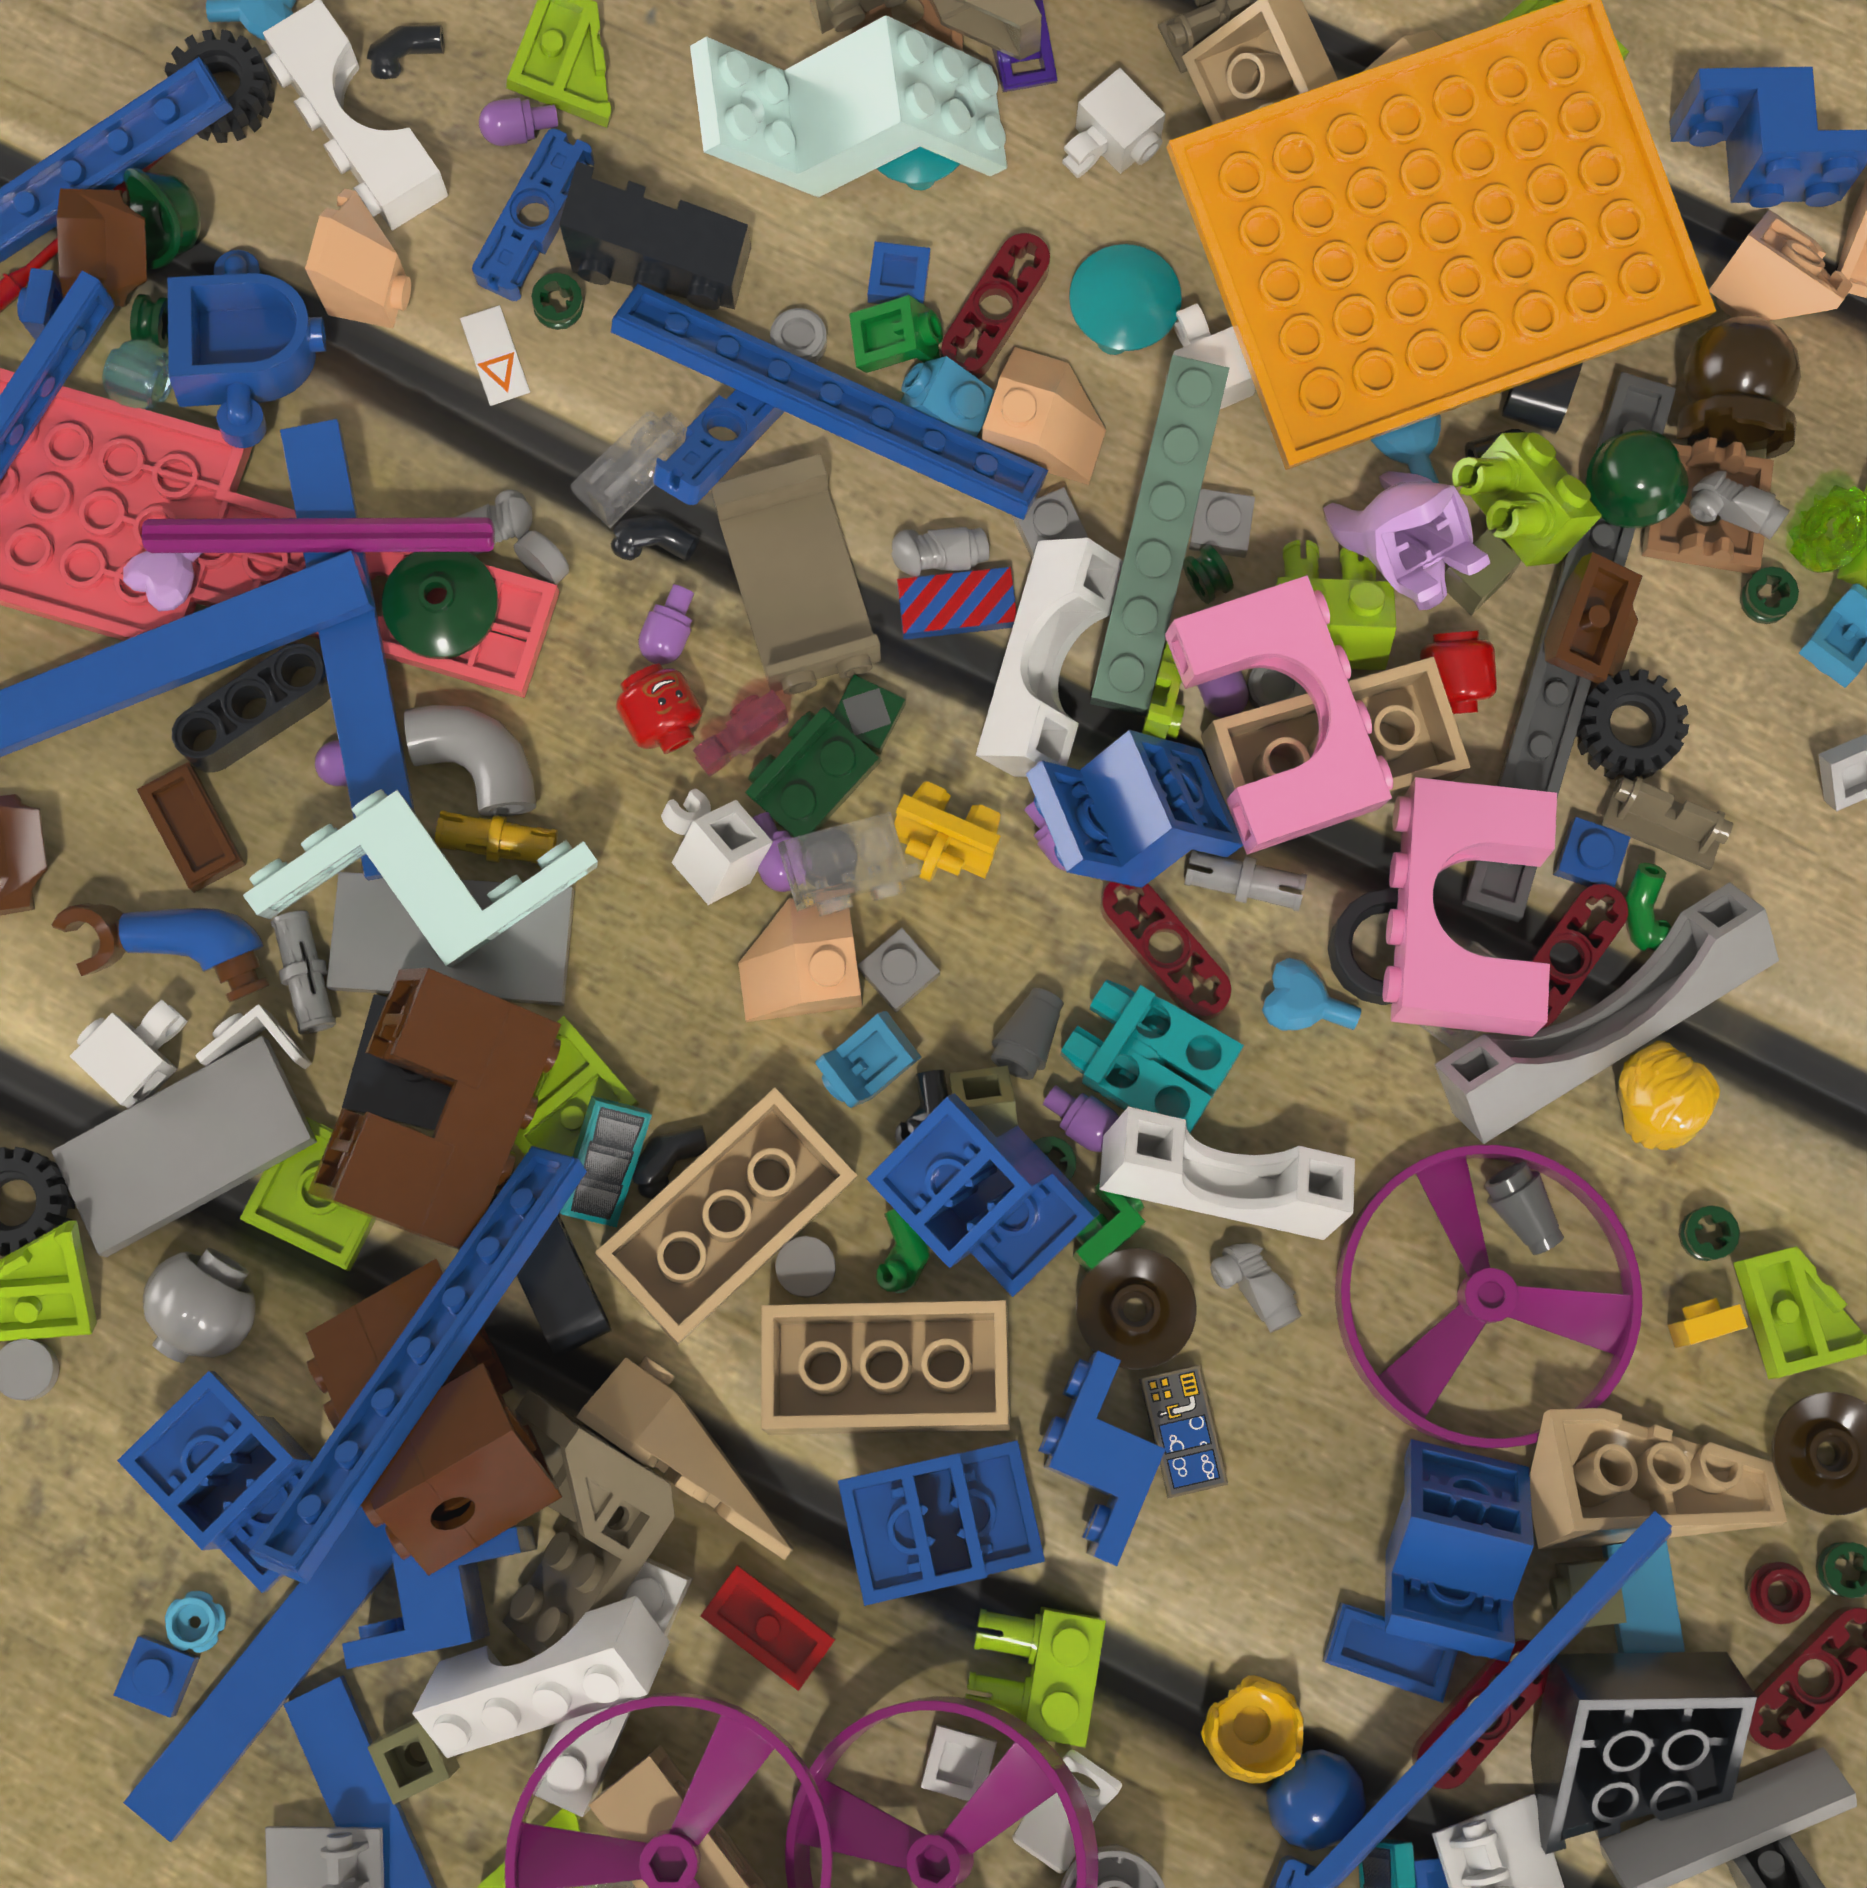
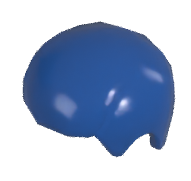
M1323 1749L1309 1750L1301 1754L1300 1759L1295 1762V1766L1277 1777L1267 1790L1266 1802L1272 1826L1289 1844L1309 1851L1338 1845L1361 1821L1366 1808L1363 1783L1359 1773L1343 1756Z

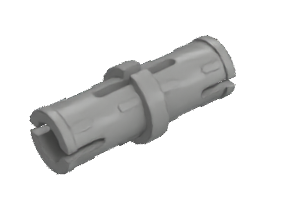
M1192 850L1189 861L1190 865L1212 869L1213 872L1209 874L1187 869L1184 885H1193L1236 895L1235 901L1246 903L1247 898L1292 908L1294 911L1299 912L1303 895L1281 891L1279 886L1304 891L1307 874H1296L1256 865L1257 859L1245 856L1243 862Z
M307 911L288 912L271 920L284 967L279 970L281 984L288 985L299 1034L316 1033L336 1025L323 978L328 974L326 962L318 958L309 923L310 916Z

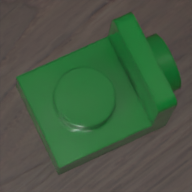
M910 295L849 314L856 367L865 373L915 358L923 363L940 358L938 344L943 340L940 320L933 310Z
M1100 1182L1095 1186L1094 1192L1112 1211L1115 1217L1108 1221L1103 1214H1100L1075 1237L1082 1246L1075 1251L1073 1258L1087 1273L1098 1266L1109 1254L1114 1253L1140 1230L1146 1222L1139 1215V1212L1145 1208L1140 1199L1099 1190Z

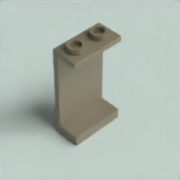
M821 453L716 483L711 489L714 507L770 692L783 690L784 694H797L815 687L817 679L838 673L840 678H852L853 675L859 676L870 671L873 668L872 663L881 661L880 643L877 634L873 635L828 490L827 472Z

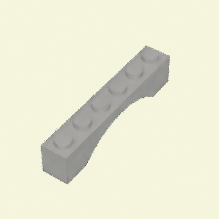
M1729 882L1682 911L1667 937L1648 961L1619 989L1594 1007L1565 1022L1540 1029L1533 1037L1483 1034L1434 1065L1452 1113L1485 1144L1779 961L1766 909Z

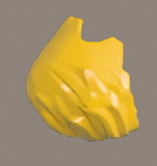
M1657 1040L1635 1054L1630 1055V1058L1623 1063L1617 1097L1619 1098L1623 1113L1624 1130L1627 1134L1631 1135L1635 1143H1641L1644 1148L1651 1150L1654 1148L1669 1150L1670 1148L1675 1149L1683 1146L1707 1125L1718 1101L1720 1088L1712 1073L1704 1064L1694 1062L1691 1057H1687L1686 1053L1678 1051L1670 1043Z
M1248 1675L1235 1689L1229 1690L1228 1697L1218 1703L1214 1702L1210 1706L1206 1721L1202 1727L1201 1736L1217 1765L1228 1776L1247 1783H1264L1291 1770L1295 1766V1762L1300 1759L1303 1746L1304 1717L1296 1704L1295 1696L1289 1693L1284 1686L1257 1675Z

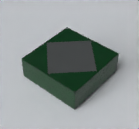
M853 675L833 715L869 749L881 754L906 705V699L859 676Z

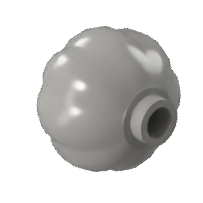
M207 1248L202 1256L190 1252L179 1253L158 1265L150 1275L143 1294L145 1319L157 1335L152 1344L154 1348L168 1358L180 1363H184L188 1355L215 1358L237 1348L247 1337L255 1319L254 1293L243 1282L249 1274L247 1269L229 1256L212 1248Z

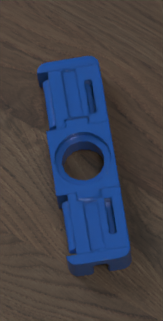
M550 129L546 132L473 263L472 271L479 286L510 301H517L521 298L519 289L522 287L538 258L539 252L546 254L560 228L559 223L577 161L583 164L588 163L592 166L595 164L592 148L588 143L577 139L575 144L572 145L568 141L566 133L558 129ZM539 203L546 206L550 212L547 220L535 227L526 226L521 223L518 217L520 211L526 205Z
M735 390L727 399L718 395L687 427L685 442L666 461L657 458L653 478L654 484L685 504L696 505L785 411L739 390ZM714 427H726L732 430L737 435V438L730 441H722L714 438L709 434L708 430Z

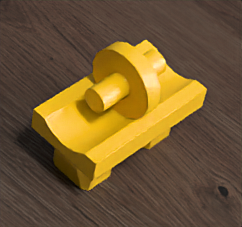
M928 781L923 782L912 797L904 794L896 810L897 816L890 833V838L907 845L905 854L924 861L919 878L931 882L938 868L956 876H959L963 869L985 879L1001 838L997 834L1001 817L1000 813L979 804L972 805L965 820L945 812L951 795L947 793L946 789Z

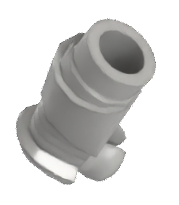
M1727 471L1713 472L1701 479L1692 488V499L1690 500L1689 508L1691 514L1697 520L1712 522L1719 515L1721 520L1756 534L1760 533L1769 540L1790 512L1789 509L1780 504V501L1775 498L1776 495L1774 493L1753 486L1744 487L1742 484H1737V482L1726 478Z
M506 490L497 495L495 506H490L488 503L456 517H487L491 519L495 529V546L496 542L500 543L509 538L516 537L520 540L529 531L532 524V507L528 504L522 493L516 490ZM469 552V553L472 554V555H474V556H476V555H478V554H480V553H483V552Z
M967 527L928 530V533L924 535H919L914 530H903L896 534L892 541V558L894 564L901 571L913 577L919 576L921 570L925 569L970 571L971 567L976 566L978 563L988 561L989 544L982 528L970 530Z
M1252 1243L1234 1244L1223 1248V1257L1214 1259L1210 1267L1215 1282L1224 1289H1228L1238 1283L1239 1290L1261 1321L1265 1322L1270 1333L1287 1326L1302 1316L1293 1296L1296 1292L1277 1273L1271 1270V1267L1267 1265V1262L1260 1255L1264 1248Z

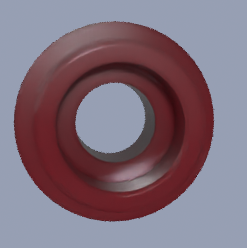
M1766 1563L1755 1570L1748 1583L1747 1594L1752 1609L1759 1617L1770 1623L1789 1624L1795 1622L1805 1614L1811 1600L1809 1582L1798 1568L1789 1563ZM1780 1581L1785 1586L1786 1597L1782 1603L1776 1605L1770 1600L1768 1590L1773 1582Z

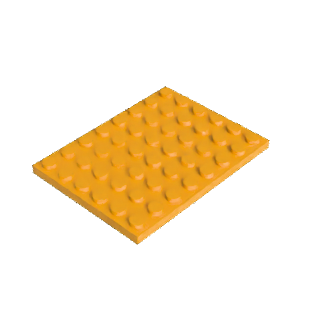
M1564 0L1169 140L1166 147L1285 470L1702 320L1716 312L1601 0Z

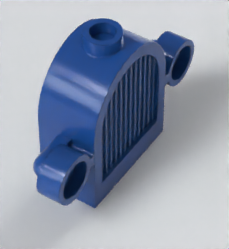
M233 250L224 253L218 258L214 265V275L167 278L169 379L179 407L221 405L217 411L216 419L222 438L233 447L249 448L258 444L264 438L267 430L264 414L258 403L277 400L289 395L306 381L314 367L316 352H326V334L323 317H308L303 299L292 286L279 278L262 274L257 259L249 252Z

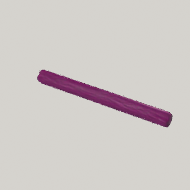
M487 517L147 519L143 522L141 537L143 547L150 553L348 552L351 550L353 552H489L494 547L495 529L492 520Z

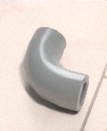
M431 705L405 709V735L410 758L414 766L442 762H454L464 766L472 775L476 789L478 814L482 816H514L530 812L536 808L533 776L523 746L499 720L468 706Z

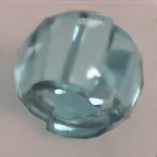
M132 339L124 342L119 349H112L106 359L102 374L104 389L111 399L122 406L145 410L153 409L158 402H165L172 389L169 379L167 353L151 341Z

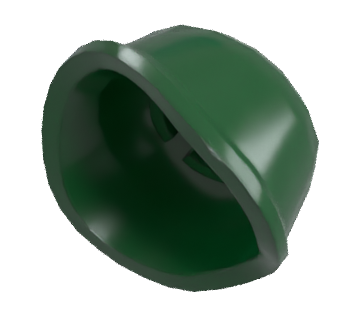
M139 168L127 169L124 173L127 193L126 205L145 218L147 270L164 267L175 256L194 247L201 228L198 201L192 189L180 177L164 173L143 172Z
M1646 429L1628 431L1603 442L1590 460L1585 477V486L1591 495L1589 500L1601 513V518L1612 525L1623 528L1648 527L1667 519L1682 505L1689 488L1687 472L1681 463L1676 447L1662 434Z

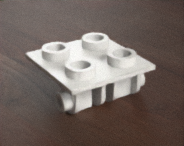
M1535 1794L1524 1796L1432 1833L1449 1888H1564L1554 1853L1545 1854L1541 1847L1538 1807Z

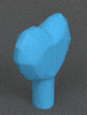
M207 0L206 14L209 22H241L249 33L266 41L263 32L293 14L291 9L296 0Z
M1440 414L1371 439V442L1387 457L1407 464L1411 474H1418L1431 479L1434 483H1439L1429 456L1438 444L1441 432Z
M1287 958L1275 965L1272 975L1275 990L1265 998L1262 1012L1270 1025L1282 1031L1300 1030L1311 1027L1321 1019L1351 1030L1355 1029L1361 1015V1008L1329 997L1324 981L1307 963L1302 960Z

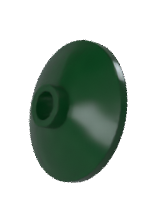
M414 552L404 558L393 569L385 583L382 594L383 617L393 637L410 652L431 659L457 657L480 644L495 623L499 604L497 587L492 575L486 566L469 552ZM434 588H443L447 591L446 598L439 604H431L427 601L428 593Z

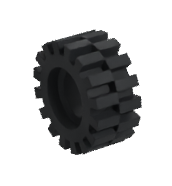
M212 29L204 30L202 33L205 41L198 44L192 34L184 39L189 48L186 52L178 46L172 51L171 54L176 64L166 62L164 71L167 77L200 57L212 74L229 71L235 73L240 78L239 88L233 95L227 98L233 110L198 132L199 138L208 141L212 132L217 143H227V132H233L236 140L239 141L246 138L242 128L247 125L255 133L262 127L257 115L259 114L268 119L272 111L268 101L274 102V90L271 86L273 83L260 53L255 46L251 47L248 39L240 35L235 40L232 32L228 30H221L220 40L216 39Z
M1629 669L1619 671L1614 678H1611L1609 675L1606 681L1599 683L1587 696L1575 737H1582V742L1577 747L1581 755L1589 752L1593 757L1588 764L1594 770L1600 765L1605 767L1607 771L1604 776L1613 780L1619 774L1632 781L1636 776L1639 777L1641 775L1643 779L1653 776L1659 769L1661 770L1681 750L1684 745L1681 741L1688 734L1689 724H1683V719L1689 713L1686 705L1678 707L1676 701L1681 694L1676 687L1670 692L1663 688L1664 684L1668 681L1664 677L1658 675L1652 681L1647 679L1649 674L1647 670L1639 669L1634 676H1630ZM1621 706H1635L1643 710L1652 723V734L1649 741L1638 746L1627 745L1619 741L1613 734L1610 725L1613 711Z
M0 1148V1188L10 1181L24 1180L31 1185L36 1195V1207L28 1220L15 1226H7L0 1221V1256L4 1257L63 1223L73 1221V1219L66 1218L68 1209H75V1202L72 1197H69V1189L57 1163L49 1160V1157L26 1148Z

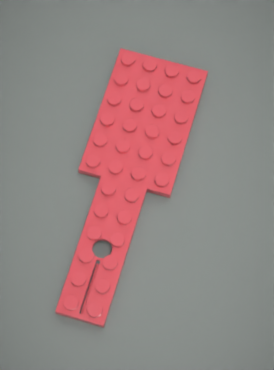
M0 368V395L15 372ZM62 386L0 481V605L125 641L193 614L197 604L210 607L306 569L303 552L202 553L193 562L194 580L186 601L174 610L158 611L148 602L145 592L134 591L123 581V568L132 557L147 551L143 547L141 537L142 525L145 520L297 518L294 509L236 493L252 447L236 448L229 445L222 438L219 430ZM365 552L370 581L375 579L376 576L389 577L393 569L404 558L414 552ZM484 564L494 579L499 599L497 617L491 630L527 641L490 631L485 639L472 650L457 657L447 659H431L410 652L393 637L383 615L377 616L385 658L525 698L560 591L555 584ZM434 588L428 593L427 601L431 604H439L446 598L447 591L443 588ZM318 632L308 635L319 639Z

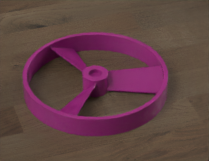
M1473 1145L1442 1151L1418 1161L1390 1179L1368 1200L1352 1224L1341 1250L1335 1283V1306L1343 1344L1351 1363L1370 1392L1387 1410L1404 1423L1435 1439L1459 1446L1508 1448L1536 1443L1539 1437L1540 1429L1532 1433L1502 1439L1473 1437L1449 1431L1425 1419L1486 1324L1499 1322L1509 1317L1613 1354L1612 1360L1601 1380L1593 1391L1574 1409L1598 1408L1609 1397L1630 1363L1641 1327L1643 1306L1639 1267L1627 1233L1614 1211L1592 1186L1570 1169L1545 1156L1515 1147ZM1467 1159H1496L1512 1163L1526 1162L1529 1168L1548 1176L1570 1191L1586 1206L1605 1233L1615 1254L1620 1271L1623 1294L1517 1286L1513 1278L1506 1272L1490 1268ZM1416 1174L1467 1277L1459 1285L1457 1293L1458 1306L1377 1376L1364 1354L1353 1322L1350 1301L1352 1265L1358 1243L1373 1213L1397 1186Z
M658 1693L642 1696L613 1705L590 1717L562 1738L542 1759L520 1795L512 1816L505 1853L506 1888H571L643 1880L649 1888H701L694 1878L700 1868L701 1854L698 1845L774 1749L781 1754L795 1772L806 1791L814 1811L822 1852L820 1888L831 1887L833 1846L829 1818L818 1786L802 1758L789 1742L759 1717L734 1704L699 1694ZM658 1706L693 1707L721 1715L671 1829L658 1832L648 1843L526 1823L534 1796L555 1761L573 1742L595 1726L618 1715Z
M932 1696L912 1699L882 1708L862 1717L844 1729L825 1747L809 1769L822 1795L828 1814L833 1852L907 1869L911 1881L918 1888H956V1885L962 1883L970 1875L974 1864V1852L1057 1793L1067 1814L1074 1839L1077 1864L1076 1888H1097L1099 1869L1095 1829L1086 1800L1072 1772L1057 1751L1034 1729L1010 1713L990 1704L953 1696ZM919 1710L957 1713L986 1723L1014 1741L1013 1745L948 1828L939 1829L928 1835L827 1780L839 1758L854 1741L881 1721L900 1713ZM802 1784L791 1810L786 1835L785 1872L788 1888H814L810 1868V1846L821 1849L817 1821Z

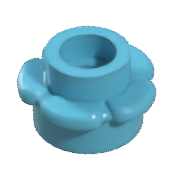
M188 1592L184 1599L174 1600L166 1611L167 1637L170 1643L181 1651L193 1649L194 1652L201 1653L211 1649L219 1640V1631L224 1630L226 1625L224 1608L218 1603L215 1604L213 1597L207 1592ZM193 1616H198L201 1620L198 1628H193L190 1624Z

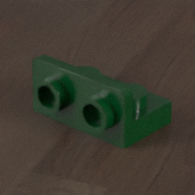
M825 706L816 715L812 711L807 712L794 724L788 733V738L792 741L777 757L769 754L753 769L748 777L752 785L745 792L800 844L825 824L882 761Z

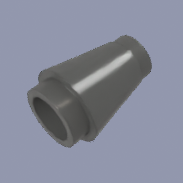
M1033 988L1029 996L993 1039L992 1045L995 1048L991 1056L993 1063L998 1067L1008 1065L1011 1075L1026 1080L1033 1079L1037 1070L1045 1069L1060 1017V1011L1064 1005L1063 1001L1047 990Z
M1519 1162L1503 1169L1485 1183L1484 1187L1490 1195L1487 1203L1521 1241L1529 1247L1533 1255L1544 1253L1563 1240L1564 1236L1559 1229L1558 1221L1540 1173L1538 1171H1531L1526 1162Z

